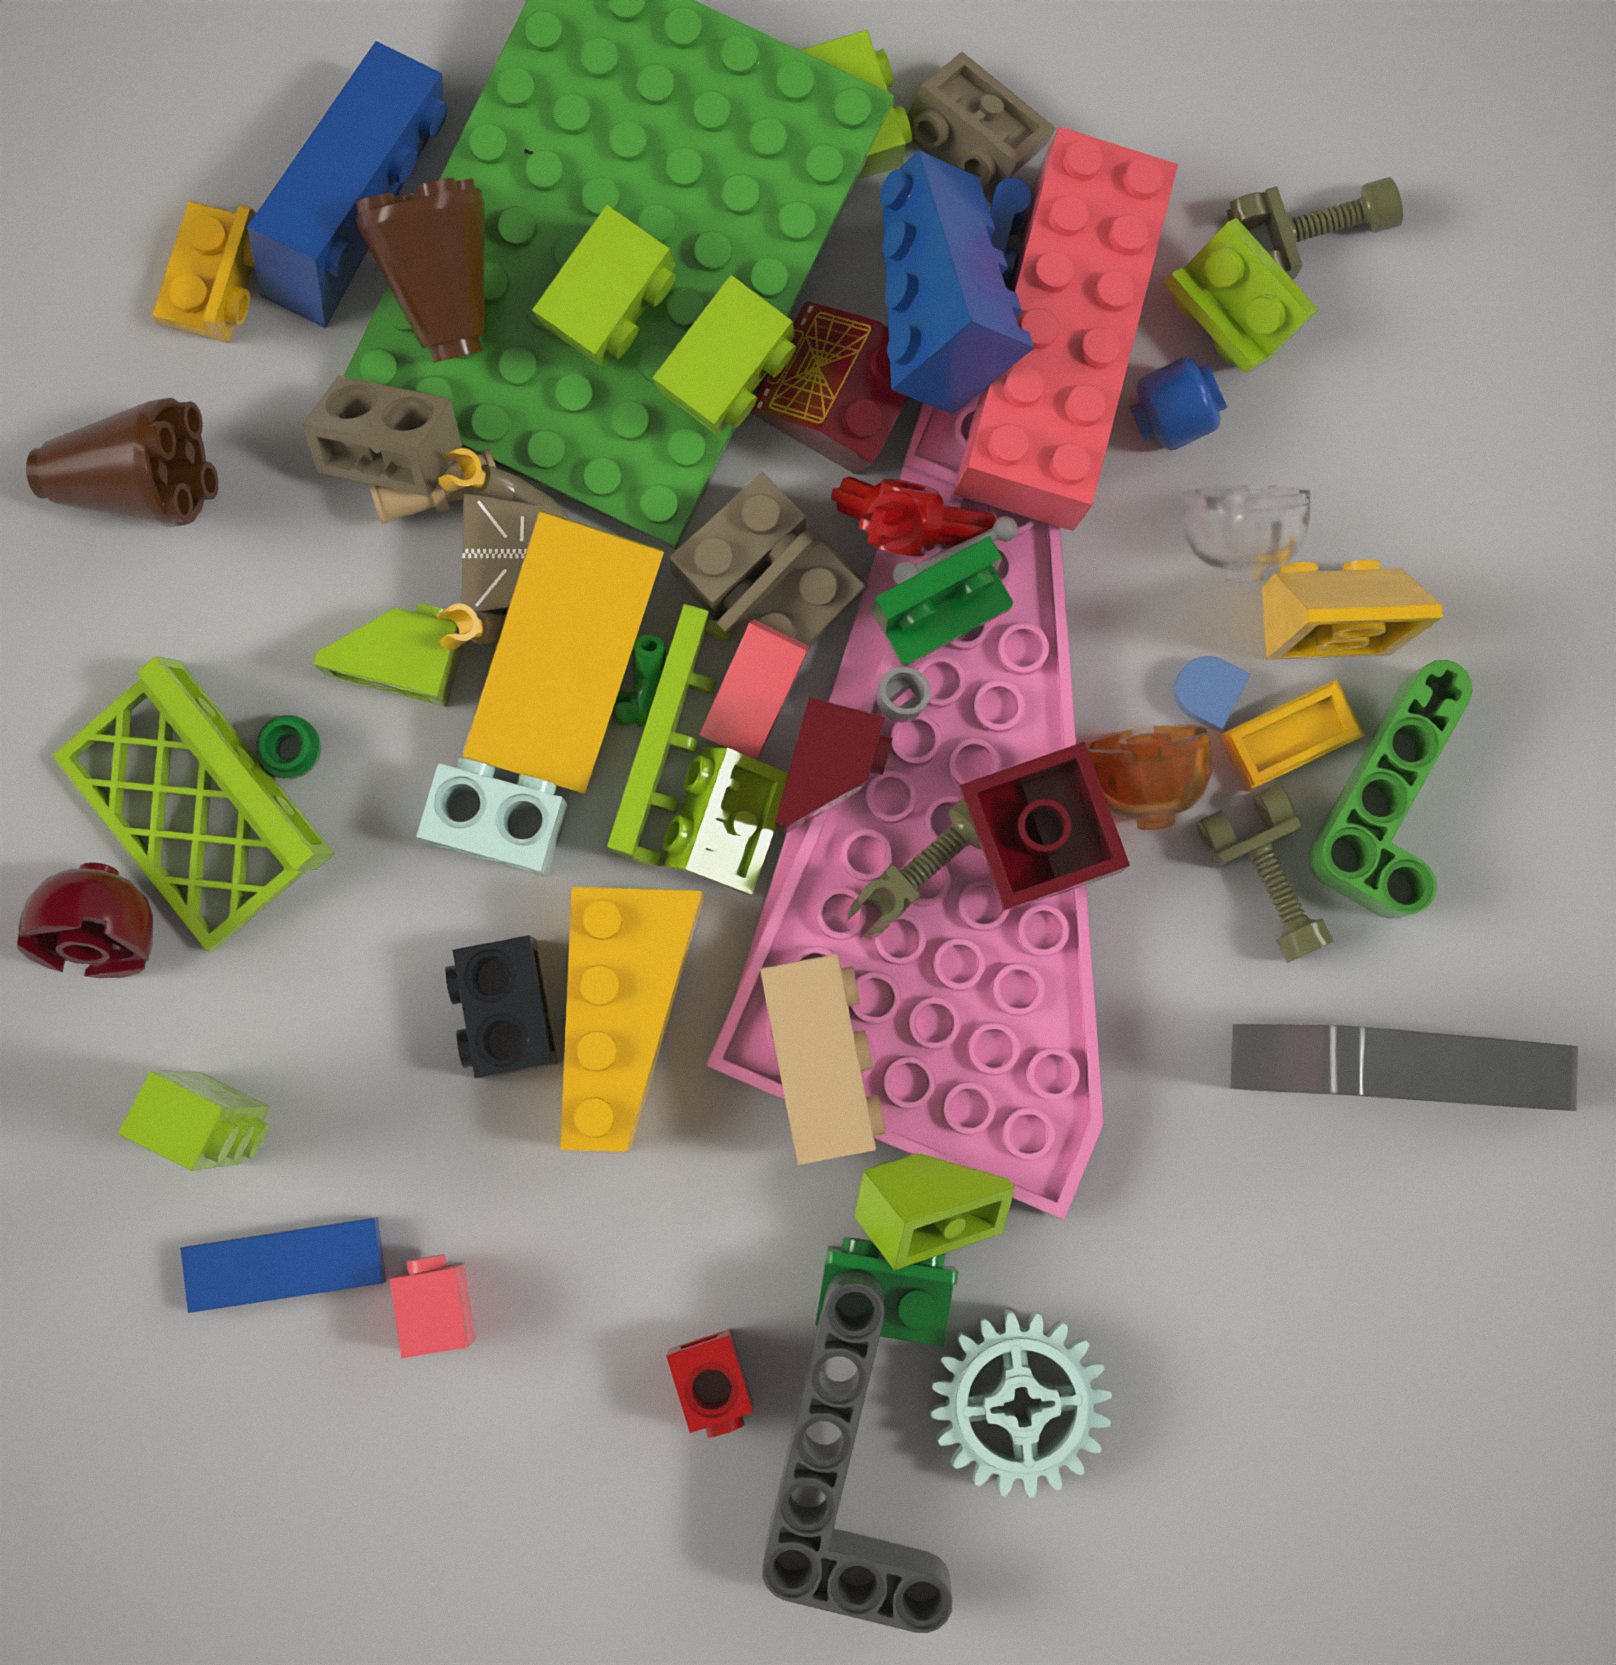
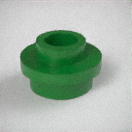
M283 715L270 720L261 729L256 741V754L261 765L272 775L283 779L299 778L310 772L317 764L321 753V741L316 729L306 720L293 715ZM290 737L298 738L300 742L298 754L291 759L282 758L280 754L281 743Z

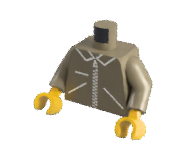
M459 448L443 454V457L447 460H454L461 466L462 478L459 479L449 474L438 477L440 486L447 491H456L471 486V490L474 493L464 494L462 604L450 605L436 615L437 620L450 619L459 628V634H448L439 640L441 646L449 650L458 648L470 639L476 644H497L539 510L569 519L566 511L560 510L556 500L516 475L486 464L481 465L479 457L473 451L467 448Z

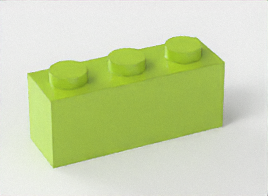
M150 1071L117 1134L190 1171L239 1165L244 1157L252 1159L264 1142L269 1130V1124L263 1122V1119L270 1106L202 1072Z

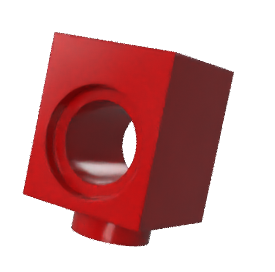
M731 1328L669 1348L666 1358L689 1432L692 1433L705 1428L707 1437L712 1438L745 1426L743 1416L753 1413L754 1401ZM705 1370H718L728 1377L732 1390L727 1398L717 1403H710L698 1396L694 1388V1380Z

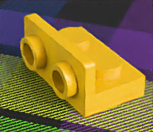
M188 201L152 317L158 324L230 343L235 325L241 326L243 324L250 304V293L247 285L255 265L247 226L256 214L253 208L239 205L236 213Z

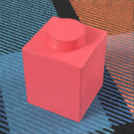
M445 1254L406 1261L408 1273H402L390 1279L401 1359L467 1348L475 1342L476 1338L465 1264L447 1266Z

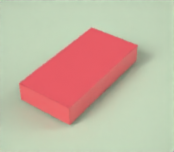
M755 619L749 622L699 735L725 748L758 760L811 646Z

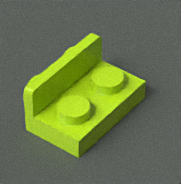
M1237 218L1228 221L1186 266L1173 271L1164 281L1165 285L1174 294L1173 299L1178 309L1188 318L1198 321L1214 339V346L1219 355L1229 364L1239 367L1244 373H1248L1270 360L1319 311L1314 303Z
M703 748L701 754L694 758L687 770L684 780L687 794L680 814L672 819L666 830L663 847L667 852L663 860V866L691 873L741 893L753 894L775 829V820L788 772L729 748Z

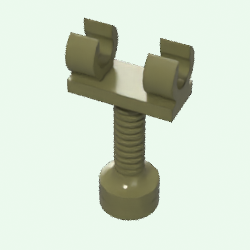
M1391 177L1364 184L1361 189V197L1357 200L1331 206L1327 209L1324 208L1310 214L1307 213L1304 216L1300 215L1298 218H1287L1278 186L1268 188L1262 193L1255 192L1236 198L1230 202L1231 209L1226 210L1229 221L1237 218L1247 230L1266 223L1274 250L1267 252L1291 279L1297 277L1303 266L1296 241L1300 242L1302 239L1307 240L1314 236H1320V234H1328L1332 231L1335 232L1361 223H1367L1371 231L1376 233L1398 227L1402 224L1403 220L1400 193Z
M1277 784L1257 793L1253 797L1256 809L1269 830L1238 843L1234 830L1222 810L1201 819L1200 822H1197V828L1206 848L1212 855L1216 868L1245 855L1253 860V865H1257L1255 869L1259 871L1258 875L1262 877L1261 881L1265 882L1264 888H1268L1266 892L1271 894L1269 898L1273 900V905H1277L1275 910L1279 911L1278 916L1282 917L1280 920L1282 923H1285L1283 925V934L1276 941L1286 962L1289 963L1334 942L1323 919L1313 920L1307 915H1303L1305 911L1300 909L1302 905L1297 903L1299 899L1295 897L1296 893L1292 891L1293 887L1289 886L1290 881L1286 880L1288 878L1287 875L1283 874L1285 871L1281 868L1282 864L1277 863L1279 858L1275 857L1276 852L1272 851L1274 849V842L1302 828L1298 817L1294 815L1288 796L1283 788Z
M963 798L948 811L952 822L950 829H946L945 833L937 837L931 845L922 850L902 870L899 871L892 864L883 872L878 880L870 882L851 904L847 915L848 920L860 910L861 906L866 904L874 905L881 913V918L873 924V927L863 937L873 938L882 934L895 919L901 916L920 896L917 891L918 887L927 882V879L935 875L941 867H944L946 863L951 861L965 846L971 844L975 848L981 849Z

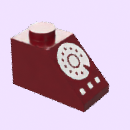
M809 697L776 816L775 830L786 833L794 830L866 789L870 772L883 775L893 739L880 735L885 717Z

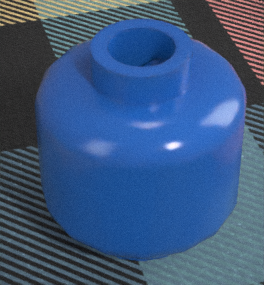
M1187 357L1180 358L1139 379L1136 391L1140 402L1129 407L1144 441L1156 436L1161 446L1167 450H1176L1214 432L1220 425L1221 417L1219 412L1228 408L1208 363L1198 367L1195 361Z

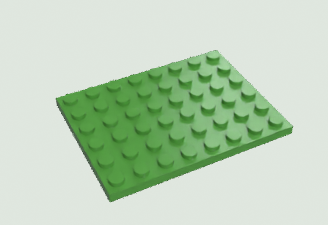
M526 0L440 179L454 178L455 181L473 178L476 188L482 190L485 202V334L479 336L482 352L433 363L429 347L422 348L389 285H387L343 377L450 398L463 447L477 454L484 453L483 451L490 449L494 462L677 550L736 428L728 424L718 437L660 393L654 383L653 376L730 275L790 319L864 168L867 155L892 106L895 104V95L695 0ZM525 148L534 153L532 155L524 153ZM608 205L670 248L676 265L672 270L676 274V279L663 301L656 307L649 303L635 322L639 327V331L627 352L619 359L612 355L604 368H602L542 326L532 309L605 206Z

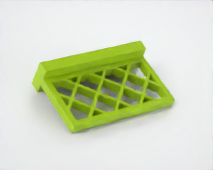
M154 656L136 672L140 677L137 682L55 752L52 757L207 952H211L219 948L308 870H317L335 853L271 773L264 769L255 753L180 660ZM146 697L150 699L160 712L158 740L129 737L131 711ZM116 724L115 736L104 735ZM173 729L183 742L172 741ZM96 741L114 742L111 780L94 779L78 760V757ZM129 744L157 746L154 784L125 782ZM171 748L190 749L199 761L197 788L168 786ZM212 778L222 791L211 790ZM100 786L110 787L109 798ZM124 789L153 791L150 829L131 827L122 815ZM167 793L196 795L193 833L164 830ZM210 797L228 798L237 808L236 837L207 834ZM251 827L261 838V840L250 839ZM139 835L149 836L148 847ZM163 838L192 840L189 877L170 876L162 866ZM206 842L235 845L232 882L203 879ZM249 846L269 848L284 867V870L266 885L246 883ZM177 884L188 885L187 896ZM202 887L231 890L229 917L214 930L200 914ZM245 891L257 892L244 903Z

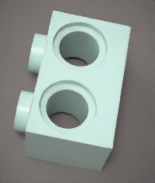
M458 758L456 767L438 763L416 837L429 845L548 877L568 804L563 797L554 795L557 785L527 775H520L517 784L493 778L494 767L465 758ZM466 790L477 792L480 797L478 813L466 822L453 821L449 814V805L453 797L459 792ZM525 807H533L540 810L542 825L536 835L528 839H517L512 836L510 821L515 812Z

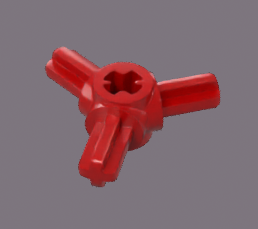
M850 476L843 478L840 487L833 488L831 493V499L837 502L838 512L859 520V529L865 530L868 533V544L878 549L901 555L924 556L926 551H931L935 547L936 542L958 545L992 529L996 522L995 515L990 512L943 505L942 496L938 494V490L905 480L882 479L881 483L874 486Z

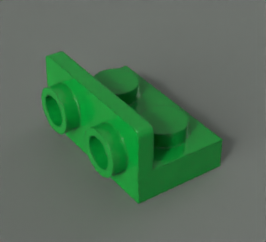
M990 535L875 597L872 614L901 665L908 666L1008 612L1012 608L1013 600L997 574L1002 556Z
M843 1237L841 1248L827 1246L815 1326H818L825 1293L830 1281L839 1272L848 1269H863L874 1275L880 1282L884 1292V1322L880 1337L944 1347L953 1285L957 1284L958 1270L955 1267L944 1265L946 1254L894 1270L885 1257L880 1255L879 1249L872 1241ZM860 1292L844 1294L836 1303L838 1310L849 1318L863 1317L873 1307L872 1301Z

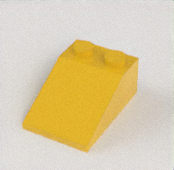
M1378 560L1347 562L1342 565V570L1318 571V564L1313 562L1285 564L1279 567L1280 573H1274L1262 586L1266 660L1391 655L1443 618L1442 604L1402 568L1381 569V562Z

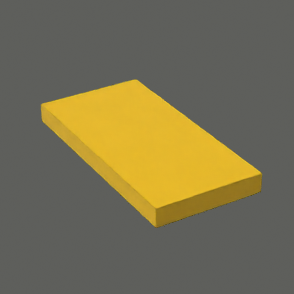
M539 510L462 757L521 775L539 778L583 794L586 793L664 554L663 550Z

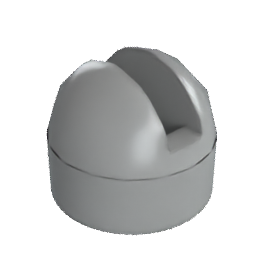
M906 666L893 668L884 675L876 693L877 705L881 713L890 721L908 722L917 718L924 711L931 695L930 685L925 676L914 668ZM908 688L915 694L914 697L900 707L892 703Z

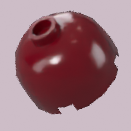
M96 862L84 863L80 865L79 869H69L46 878L28 897L18 927L17 949L29 960L63 972L65 961L77 964H90L85 970V977L123 978L139 974L145 969L146 961H149L153 945V914L148 899L129 880L119 876L117 869Z

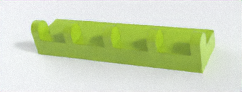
M687 604L683 605L607 845L612 854L655 867H659L662 854L653 849L639 846L651 808L654 807L676 813L678 807V799L657 793V789L670 748L694 753L698 740L676 733L689 688L713 694L717 683L716 680L694 673L704 640L707 635L718 640L730 641L732 632H725L717 624L718 621L709 619V611Z

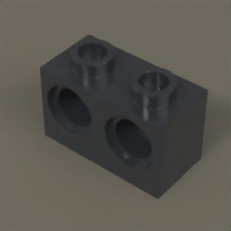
M527 935L453 949L455 965L445 967V976L451 1003L453 1005L462 1003L466 1028L457 1030L456 1038L463 1068L473 1067L474 1078L484 1079L557 1065L558 1059L536 939ZM491 960H503L510 970L509 984L501 993L487 995L479 986V971L485 963ZM511 1022L519 1029L522 1042L520 1049L513 1057L502 1060L491 1051L489 1037L497 1025Z

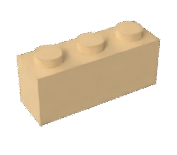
M838 954L761 968L760 973L797 1165L875 1151L874 1136L885 1134V1126L878 1095L869 1097L865 1095L861 1071L873 1069L866 1031L853 1032L848 1007L860 1004L853 966L840 968Z

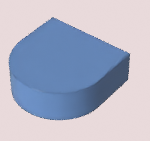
M1202 656L1195 658L1184 666L1175 679V701L1180 710L1188 717L1220 732L1251 674L1218 657Z

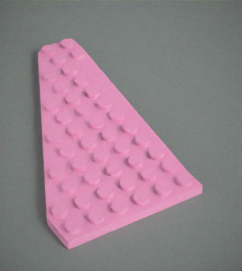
M979 393L955 414L926 403L922 404L899 480L923 484L938 490V494L942 496L943 505L990 512L995 515L996 520L1007 516L1016 521L1018 533L1015 538L1007 542L994 541L1002 556L997 574L1013 600L1012 608L1008 612L906 666L918 670L925 676L930 685V699L924 711L917 718L905 723L890 721L881 713L877 705L876 693L884 675L889 670L903 665L900 664L872 614L875 597L897 586L893 578V572L900 563L910 562L916 565L956 545L936 542L935 547L931 551H926L924 556L901 555L877 548L867 579V583L870 586L863 592L829 702L885 717L880 735L893 739L884 773L879 775L870 772L866 789L786 834L733 1004L706 1066L785 1100L760 969L838 954L840 968L853 966L860 1004L848 1007L853 1032L866 1031L873 1069L861 1071L866 1097L878 1095L883 1115L885 1134L874 1136V1138L912 1155L920 1153L1007 1178L1015 1187L1012 1198L1065 1220L1104 1124L1087 886L1085 885L1056 896L1004 911L982 849L975 848L970 844L965 846L963 850H960V853L956 854L951 861L946 863L944 867H941L930 879H927V882L923 883L921 887H918L917 891L920 894L918 899L879 936L873 938L863 937L873 927V924L881 918L880 911L874 905L866 904L861 906L860 910L849 920L847 916L851 904L870 882L878 880L883 872L892 864L899 871L902 870L922 850L931 845L937 837L945 833L946 829H950L952 822L948 811L963 798L959 788L961 784L1076 744L1060 527L953 495ZM908 688L892 703L900 707L914 697L915 694Z

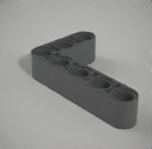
M1233 1024L1230 1089L1350 1095L1577 1111L1578 1046L1361 1026Z
M848 1269L839 1272L830 1281L825 1293L766 1538L762 1577L769 1591L784 1601L915 1633H929L943 1626L948 1621L952 1612L951 1580L946 1564L938 1556L927 1551L834 1529L884 1322V1292L880 1282L873 1274L863 1269ZM860 1292L872 1301L873 1307L863 1317L849 1318L838 1310L836 1303L844 1294ZM845 1357L856 1365L857 1371L850 1379L842 1382L827 1378L822 1372L821 1367L830 1358ZM828 1421L835 1424L842 1434L835 1442L825 1445L812 1441L808 1437L806 1430L813 1423ZM802 1486H814L825 1494L826 1499L818 1506L812 1508L803 1507L792 1499L791 1493ZM787 1550H798L809 1558L810 1563L805 1568L799 1570H788L777 1562L776 1557ZM863 1566L869 1569L875 1576L865 1585L853 1586L846 1583L840 1575L849 1567ZM917 1582H928L939 1590L932 1599L927 1601H915L905 1593L909 1586Z

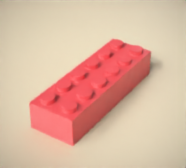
M1058 127L1041 163L1008 290L1017 293L1022 308L1021 313L1016 317L1018 326L1030 333L1034 349L980 392L953 495L1071 531L1075 530L1093 505L1178 164L1073 130Z

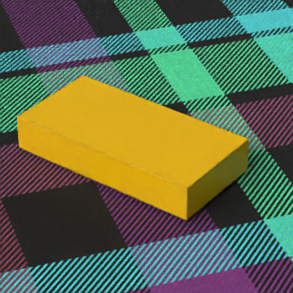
M1336 679L1224 732L1221 738L1249 792L1362 738L1365 734Z

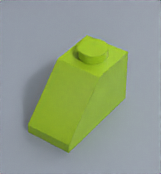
M418 603L414 612L395 607L317 651L313 665L325 676L446 707L464 644L452 650L443 648L439 640L448 634H459L457 624L450 619H436V615L444 609Z
M917 1153L892 1162H882L875 1167L863 1171L854 1218L891 1267L897 1270L1003 1234L1015 1187L1007 1178Z

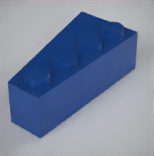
M378 41L374 42L247 226L261 297L324 328L327 327L369 250L358 230L355 219L359 215L356 201L386 193H394V197L399 195L430 137L434 138L445 122L448 105L443 102L441 72Z
M918 150L898 170L892 171L887 176L880 192V202L883 205L884 240L882 250L885 255L887 289L885 304L888 308L889 328L887 354L890 359L891 390L955 414L1033 350L1034 345L1030 333L1019 328L1016 320L1022 308L1017 293L1006 289L1002 277L1008 266L1003 251L993 247L990 240L995 226L979 177Z

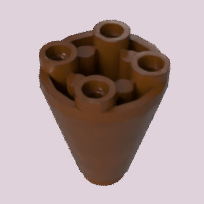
M445 178L417 185L416 189L419 198H416L414 193L395 197L394 193H386L356 201L359 215L355 219L358 230L422 348L429 347L433 363L482 352L479 336L485 334V202L482 190L476 188L474 179L455 181L454 178Z
M161 398L145 402L46 441L41 448L31 450L26 461L27 480L32 492L38 498H48L51 502L60 505L169 527L183 526L194 522L203 508L204 500L214 499L218 492L217 471L211 462L206 461L204 444L201 437L203 428L202 415L198 406L192 401L179 402L173 398Z

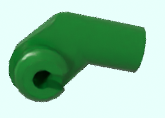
M643 635L635 640L633 646V692H618L613 707L615 722L621 726H628L633 723H637L638 727L646 725L665 665V643L658 636Z

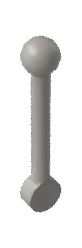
M1000 517L996 520L992 529L916 565L910 562L900 563L894 569V581L898 585L989 535L993 542L996 540L1011 541L1018 533V525L1010 517Z

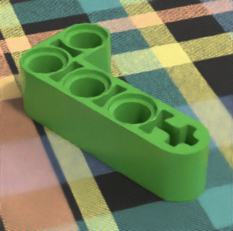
M1435 660L1411 674L1402 683L1313 841L1308 854L1309 867L1319 881L1373 913L1388 919L1405 917L1426 909L1434 900L1437 891L1436 877L1431 867L1421 859L1391 843L1470 701L1472 681L1467 671L1458 663L1450 660ZM1435 682L1440 686L1437 696L1442 702L1426 711L1424 716L1416 714L1428 704L1433 694V690L1428 684ZM1401 732L1413 739L1417 750L1413 762L1402 760L1396 755L1393 749L1395 733ZM1366 786L1375 787L1383 793L1387 808L1382 817L1371 815L1365 809L1362 803V793ZM1336 840L1347 842L1356 853V864L1351 872L1340 870L1331 858L1332 845ZM1394 871L1403 874L1411 884V897L1405 905L1396 902L1388 892L1387 882L1389 876Z

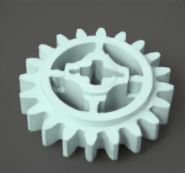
M1005 1310L1003 1329L1001 1331H995L994 1327L985 1317L979 1318V1330L982 1335L979 1341H973L970 1336L959 1331L956 1337L961 1348L964 1350L963 1356L958 1358L951 1354L941 1353L939 1357L943 1365L952 1372V1376L948 1379H931L930 1386L934 1391L947 1396V1401L937 1403L929 1408L931 1418L950 1421V1424L936 1435L939 1445L946 1446L960 1443V1446L955 1450L950 1460L955 1469H959L968 1465L971 1461H976L972 1474L974 1484L980 1487L989 1479L992 1473L997 1474L998 1491L1001 1496L1005 1497L1010 1492L1015 1479H1021L1022 1486L1029 1498L1035 1497L1037 1478L1040 1476H1045L1055 1490L1062 1489L1059 1468L1063 1465L1068 1466L1071 1471L1082 1476L1085 1470L1077 1457L1079 1449L1092 1453H1100L1102 1450L1097 1441L1088 1434L1090 1428L1110 1427L1111 1421L1104 1414L1093 1410L1095 1404L1103 1403L1112 1398L1111 1391L1107 1388L1090 1385V1382L1105 1370L1103 1364L1099 1361H1088L1080 1364V1360L1086 1354L1090 1344L1084 1338H1079L1064 1346L1068 1326L1060 1320L1051 1327L1047 1334H1044L1042 1315L1036 1311L1031 1313L1027 1320V1325L1023 1329L1019 1328L1018 1320L1011 1310ZM1027 1351L1038 1352L1057 1362L1065 1373L1069 1384L1053 1386L1049 1382H1041L1035 1379L1028 1366ZM1002 1354L1003 1364L1001 1365V1373L997 1381L989 1388L980 1390V1394L969 1395L971 1385L978 1372L990 1360ZM1023 1387L1030 1398L1037 1400L1035 1403L1025 1406L1024 1417L1016 1418L1009 1407H1005L1004 1403L1014 1400L1015 1389ZM1070 1411L1068 1420L1061 1433L1049 1445L1038 1450L1037 1442H1039V1434L1044 1425L1050 1419L1061 1416V1412ZM986 1420L988 1424H998L1007 1429L1012 1440L1013 1454L1000 1452L985 1444L975 1434L970 1422Z

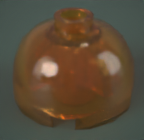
M1190 724L1153 726L1154 733L1131 736L1133 729L1099 736L1085 742L1111 814L1118 818L1136 819L1137 828L1140 830H1156L1173 826L1176 823L1175 814L1192 808L1201 799L1212 776L1213 754L1206 727Z

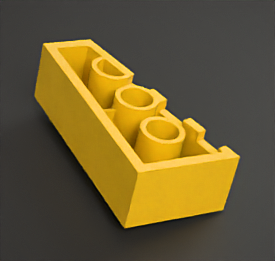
M572 887L560 1150L613 1152L632 1150L658 1054L671 1016L678 985L684 971L696 923L705 896L702 891Z

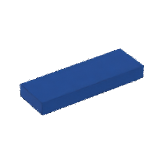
M378 1217L180 1248L188 1313L386 1282Z

